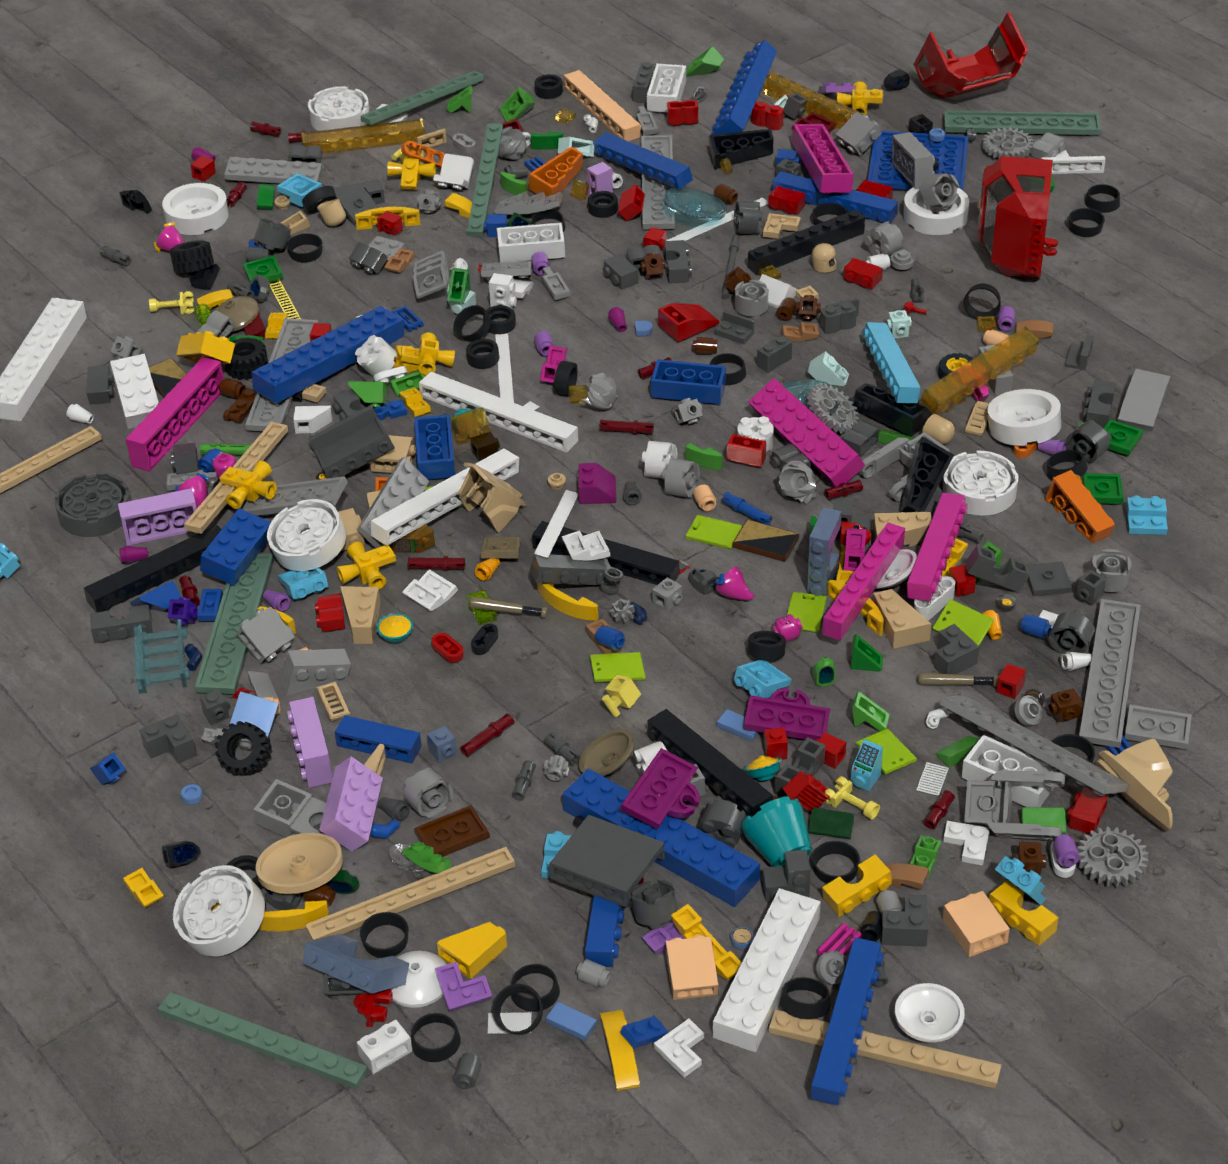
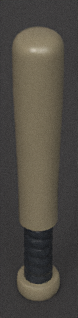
M471 597L469 606L474 609L515 614L526 613L546 618L547 607L523 606V604L480 597Z
M919 673L918 683L921 685L991 684L997 687L999 675L975 677L974 675Z

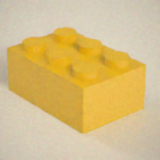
M204 331V333L196 332V334L188 333V335L180 337L176 356L196 363L202 357L220 361L221 364H230L235 343L230 342V339L226 337H216L210 331Z

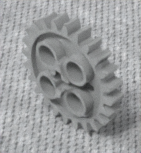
M1003 127V130L997 128V131L992 130V133L987 132V135H984L983 149H985V153L988 152V156L993 155V158H1000L1001 156L1025 158V156H1029V153H1032L1034 140L1032 136H1028V133L1023 134V130L1018 131L1017 128L1015 130H1012L1011 127L1009 130Z
M819 383L808 393L807 399L809 401L807 404L811 405L809 409L814 411L813 414L825 425H828L830 429L833 428L835 433L838 430L841 434L848 432L859 420L857 417L859 413L855 411L857 408L852 406L854 402L849 401V396H844V392H839L837 387L833 389L831 384L827 386L826 383L823 385Z
M1107 827L1104 832L1101 828H1098L1097 833L1091 830L1090 836L1084 835L1077 848L1080 855L1078 861L1079 868H1084V875L1091 874L1090 880L1098 878V884L1106 881L1108 887L1111 883L1118 887L1120 882L1127 886L1128 880L1134 884L1136 878L1141 879L1142 873L1145 874L1146 867L1148 866L1149 859H1147L1148 852L1145 851L1146 846L1140 845L1141 839L1134 840L1135 834L1128 836L1126 835L1127 830L1120 833L1117 827L1114 831Z

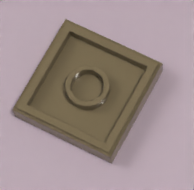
M485 537L481 549V558H519L522 544L521 538Z

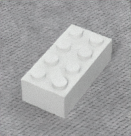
M656 64L647 93V111L667 112V102L681 101L686 84V66Z
M562 223L497 228L500 262L529 261L536 252H544L548 259L565 258Z
M145 354L110 361L128 429L137 427L159 403Z
M983 735L963 760L962 778L974 781H989L998 770L1058 772V769L1048 767L1039 759L1029 757L1019 750ZM1012 786V801L1025 807H1041L1054 787Z

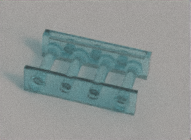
M177 619L176 630L155 633L143 632L142 624L134 625L135 671L139 694L147 693V685L155 681L181 678L183 688L187 687V679H190L189 667H186L184 638H187L186 626L182 627L181 619ZM178 637V643L151 647L145 645L148 641ZM179 651L178 657L149 661L146 659L151 654ZM180 665V670L155 674L146 673L150 668Z

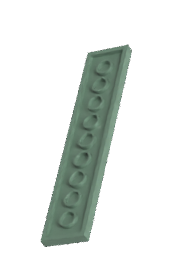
M944 110L945 132L966 133V129L973 128L976 133L986 134L987 132L992 133V130L997 131V128L1003 130V127L1007 130L1010 127L1012 130L1017 128L1018 131L1023 130V134L1028 133V135H1044L1049 132L1057 135L1094 136L1101 133L1099 113Z
M259 553L234 586L226 583L195 684L196 692L209 693L219 689L221 694H235L248 648L236 633L240 629L239 625L246 619L252 620L254 614L258 611L257 608L261 606L274 561L273 554Z

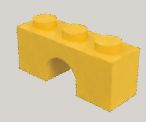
M876 855L871 856L858 865L860 882L849 884L839 876L822 887L823 900L838 917L851 912L854 907L862 902H867L872 896L886 890L892 884L891 871Z
M1005 881L990 894V902L1003 920L1024 934L1028 940L1040 946L1057 931L1059 917L1042 905L1032 911L1022 909L1024 892L1010 881Z

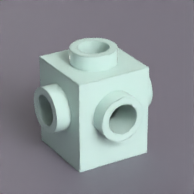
M905 310L889 312L886 324L893 337H909V327L912 325L911 317H908Z

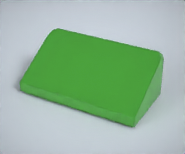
M418 371L391 380L389 386L398 397L402 391L414 387L419 390V382L425 375Z
M885 429L881 430L878 434V442L889 444L897 438H908V440L915 438Z
M966 736L936 753V756L948 767H951L964 760L980 739Z
M1023 807L1021 824H1041L1042 827L1055 828L1062 827V834H1066L1065 808Z

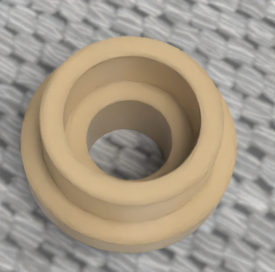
M283 195L279 196L274 201L275 205L280 210L287 209L290 204V198Z
M554 473L548 477V484L552 489H561L566 483V477L563 474Z

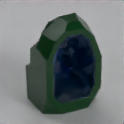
M514 212L507 227L533 224Z
M342 868L331 880L325 883L331 886L336 891V894H352L360 886L357 876L350 874L348 870H343Z

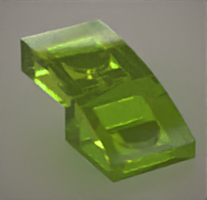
M485 590L466 594L468 603H470L471 597L490 599ZM471 608L479 625L497 620L495 611Z

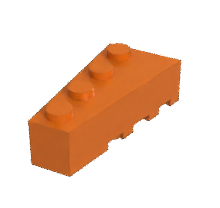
M572 146L529 174V189L536 194L544 191L546 197L562 192L582 169L583 153Z
M1070 470L1053 478L1044 500L1048 504L1053 503L1055 505L1054 509L1058 513H1064L1066 520L1070 524L1075 523L1077 530L1091 543L1110 536L1115 526L1112 518L1106 514L1102 506L1091 495V492L1085 488L1079 477Z

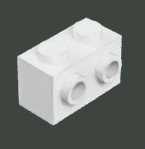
M493 274L489 281L491 307L504 305L513 308V306H516L517 298L514 296L516 284L513 282V276Z
M397 1020L383 1025L377 1031L357 1041L359 1057L373 1074L412 1052L411 1038Z

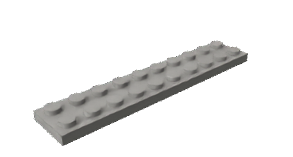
M672 135L641 136V147L673 160ZM642 174V191L645 193L642 208L643 229L649 230L651 227L665 230L675 229L674 187Z
M285 318L269 363L309 343V335L313 324L318 323V320ZM257 392L245 424L246 430L264 431L271 421L284 424L293 399L292 396L274 403Z
M1101 599L1079 736L1086 738L1092 744L1117 748L1121 746L1141 606L1139 604Z
M968 696L942 697L940 705L947 708V712L962 716V720L968 723H975L980 730L993 733L996 739L1006 740L1010 743L1011 747L1026 751L1027 756L1042 760V763L1048 767L1057 768L1060 770L1059 773L1075 778L1078 784L1093 788V792L1099 795L1117 794L1118 792H1126L1129 783Z

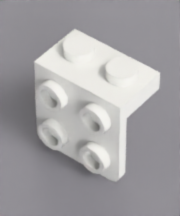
M445 154L440 175L434 174L433 180L441 187L452 186V188L462 190V188L468 189L474 159L466 156Z

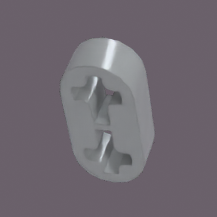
M459 133L453 136V145L462 152L471 154L476 151L475 141L465 134Z

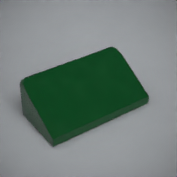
M812 808L808 833L851 840L854 814Z

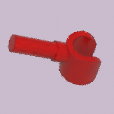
M910 301L903 305V310L907 314H910L911 311L925 315L927 313V310L914 307V304Z

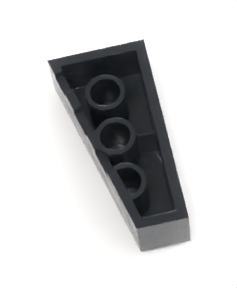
M771 129L710 135L709 150L714 170L726 167V159L733 165L772 154L774 138Z
M865 383L855 390L853 406L857 410L873 417L877 421L887 424L891 428L903 432L905 435L912 436L920 431L928 418L933 414V404L923 405L920 404V400H918V403H897L894 396L887 393L886 389Z
M923 436L915 444L900 513L925 512L954 457V454Z

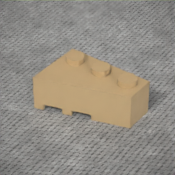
M931 512L874 513V541L887 522L905 528L904 545L911 547L922 544L932 521Z
M340 586L342 602L353 643L373 644L381 605L379 587Z
M889 589L873 593V602L877 605L883 616V631L893 649L930 641L931 623L896 592Z

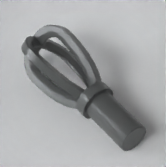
M698 87L690 100H697L705 94L703 98L697 100L698 103L703 101L707 97V89Z
M913 278L912 300L914 302L919 300L923 302L924 289L920 286L918 279Z

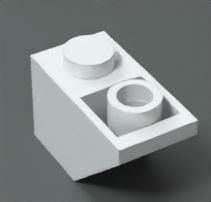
M295 406L293 419L295 433H314L331 423L333 420L331 406Z

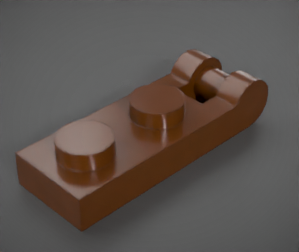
M246 388L230 409L225 410L223 419L226 421L234 420L235 423L241 424L250 413L257 392Z

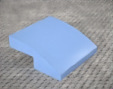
M240 692L230 724L236 725L238 721L243 723L249 722L262 729L266 736H269L279 703Z

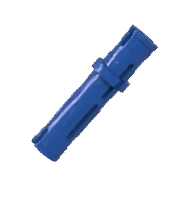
M730 492L724 493L723 497L726 499L722 498L721 501L733 507L734 511L742 512L759 523L771 524L768 520L772 521V516L746 503L743 498H737L730 494Z

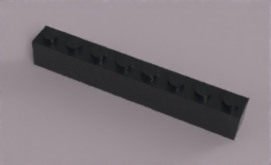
M853 210L748 251V268L755 275H760L811 255L813 248L818 244L827 243L833 246L864 234L865 217L857 210Z
M541 521L532 534L533 549H537L549 525L548 522ZM563 527L550 554L570 555L562 536L577 531ZM604 539L610 552V557H606L610 566L621 570L624 576L655 585L660 584L667 577L673 581H676L678 578L679 560Z
M218 525L203 531L202 534L194 535L84 587L87 603L96 613L103 612L201 564V555L222 529Z
M668 709L647 720V732L652 740L661 741L670 753L693 765L696 764L705 777V783L713 787L714 791L725 797L727 801L736 804L741 812L743 809L746 816H751L752 818L761 810L760 806L773 800V795Z

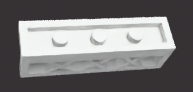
M1105 156L1041 157V159L1053 160L1052 174L1104 173L1106 160Z

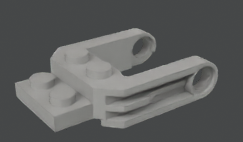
M925 432L913 440L897 438L862 460L866 466L858 473L865 478H870L897 460H901L904 465L910 468L915 444L922 436L948 452L950 450ZM909 474L901 478V481L896 483L888 492V495L897 502L904 498Z
M998 770L989 781L967 780L964 822L966 824L988 825L999 838L1055 840L1057 836L1062 835V827L1055 828L1042 827L1041 824L1009 823L1012 803L1011 787H1064L1065 774L1058 772Z

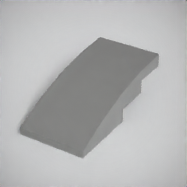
M527 191L499 201L494 212L495 214L513 215L514 212L517 214H529L545 211L560 206L563 196L561 192L546 197L543 191L529 197Z
M444 250L414 262L413 281L418 299L449 286V270Z
M1135 369L1118 416V422L1153 430L1160 408H1162L1171 376Z

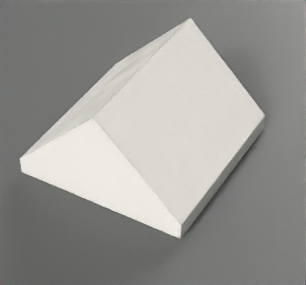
M764 274L761 275L759 280L765 283L766 288L769 290L768 305L778 308L783 299L796 296V290L798 289Z

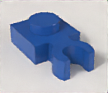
M402 399L385 403V407L374 408L379 420H384L388 416L390 419L408 415L407 408Z

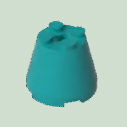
M789 796L772 800L760 806L761 810L752 818L747 816L741 824L744 836L772 867L784 866L786 851L807 850V855L812 851L803 808L798 799L790 800Z

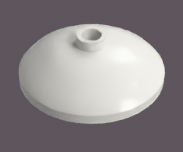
M908 549L900 550L876 589L891 588L904 582L912 572L917 559L916 553Z
M411 951L396 957L410 964L406 984L391 988L393 992L392 1001L405 1007L415 1008L430 1005L443 996L435 973V968L447 965L441 957L427 951Z
M922 983L911 986L900 994L895 1004V1018L899 1027L907 1035L920 1041L940 1042L947 1040L961 1029L964 1022L965 1011L959 997L950 989L938 984Z

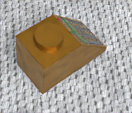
M424 524L391 543L392 551L421 553L435 545L434 531Z

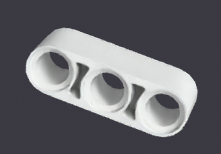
M943 576L941 582H938L937 593L933 594L931 601L915 599L914 609L929 621L946 606L949 599L953 600L955 580L952 577Z

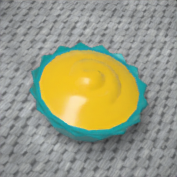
M390 613L388 616H383L378 621V624H376V631L384 640L393 643L405 640L414 628L411 617L399 613Z
M761 755L749 765H745L743 770L751 778L765 781L773 778V773L780 770L782 759L781 757L773 758Z

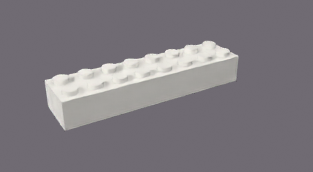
M780 888L778 889L713 1020V1038L753 1052L757 1051L772 1020L774 1011L780 1003L784 986L791 980L820 919L821 901Z

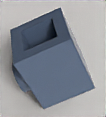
M446 726L427 734L429 751L438 763L457 755L455 737Z

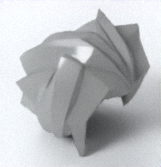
M512 127L503 129L499 156L510 160L521 159V154L525 153L524 150L528 148L525 135L518 129H512Z
M604 372L591 375L589 384H586L589 387L588 398L582 399V401L597 409H610L615 403L616 397H618L613 377L607 378Z
M797 460L790 461L778 473L780 480L777 486L781 487L783 496H791L795 500L799 499L801 503L804 501L805 504H808L811 498L816 497L814 473L805 463Z

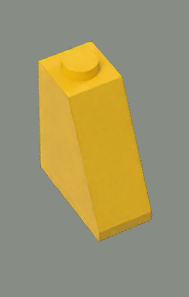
M491 922L437 942L438 956L448 964L457 961L460 972L469 979H472L507 947L506 932L503 928L495 926Z

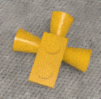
M861 81L853 84L856 88L852 89V95L837 92V107L852 105V115L856 112L861 115H867V103H883V90H867V85Z
M410 157L404 158L403 164L388 161L387 174L388 177L402 174L401 189L417 190V184L421 180V175L434 178L436 163L421 165L419 159Z
M427 332L421 335L419 349L402 346L400 361L420 364L419 372L427 376L430 372L435 373L436 361L450 367L453 366L455 350H439V341H437V337L433 333Z
M259 460L252 472L230 466L219 477L222 484L236 487L234 491L226 496L227 503L232 508L239 509L245 500L255 502L260 495L267 499H272L277 491L276 483L274 481H261L272 473L270 465L265 461Z
M354 542L349 545L347 554L354 560V564L336 567L341 583L345 584L357 576L362 584L368 583L369 587H379V590L382 589L386 584V578L379 572V567L396 561V555L390 546L384 545L366 552L362 542Z

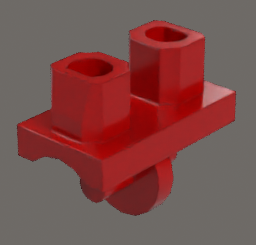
M392 989L355 996L353 1004L358 1008L357 1012L367 1018L366 1027L373 1028L374 1022H386L388 1010L386 1006H380V1003L391 1004L393 999Z

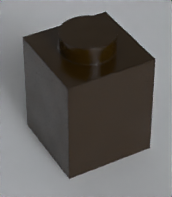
M491 432L471 438L472 453L478 462L498 452V448H500L498 438H495Z

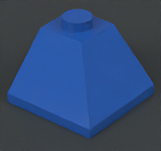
M173 580L136 598L130 604L131 606L149 605L151 610L164 611L169 608L170 599H179L181 595Z

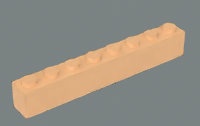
M577 70L564 75V88L616 136L626 141L640 138V123L632 118L631 115L613 101L609 95L603 92L585 74Z

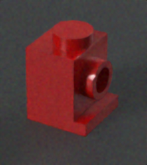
M385 211L377 217L378 232L384 231L396 236L403 230L402 217Z

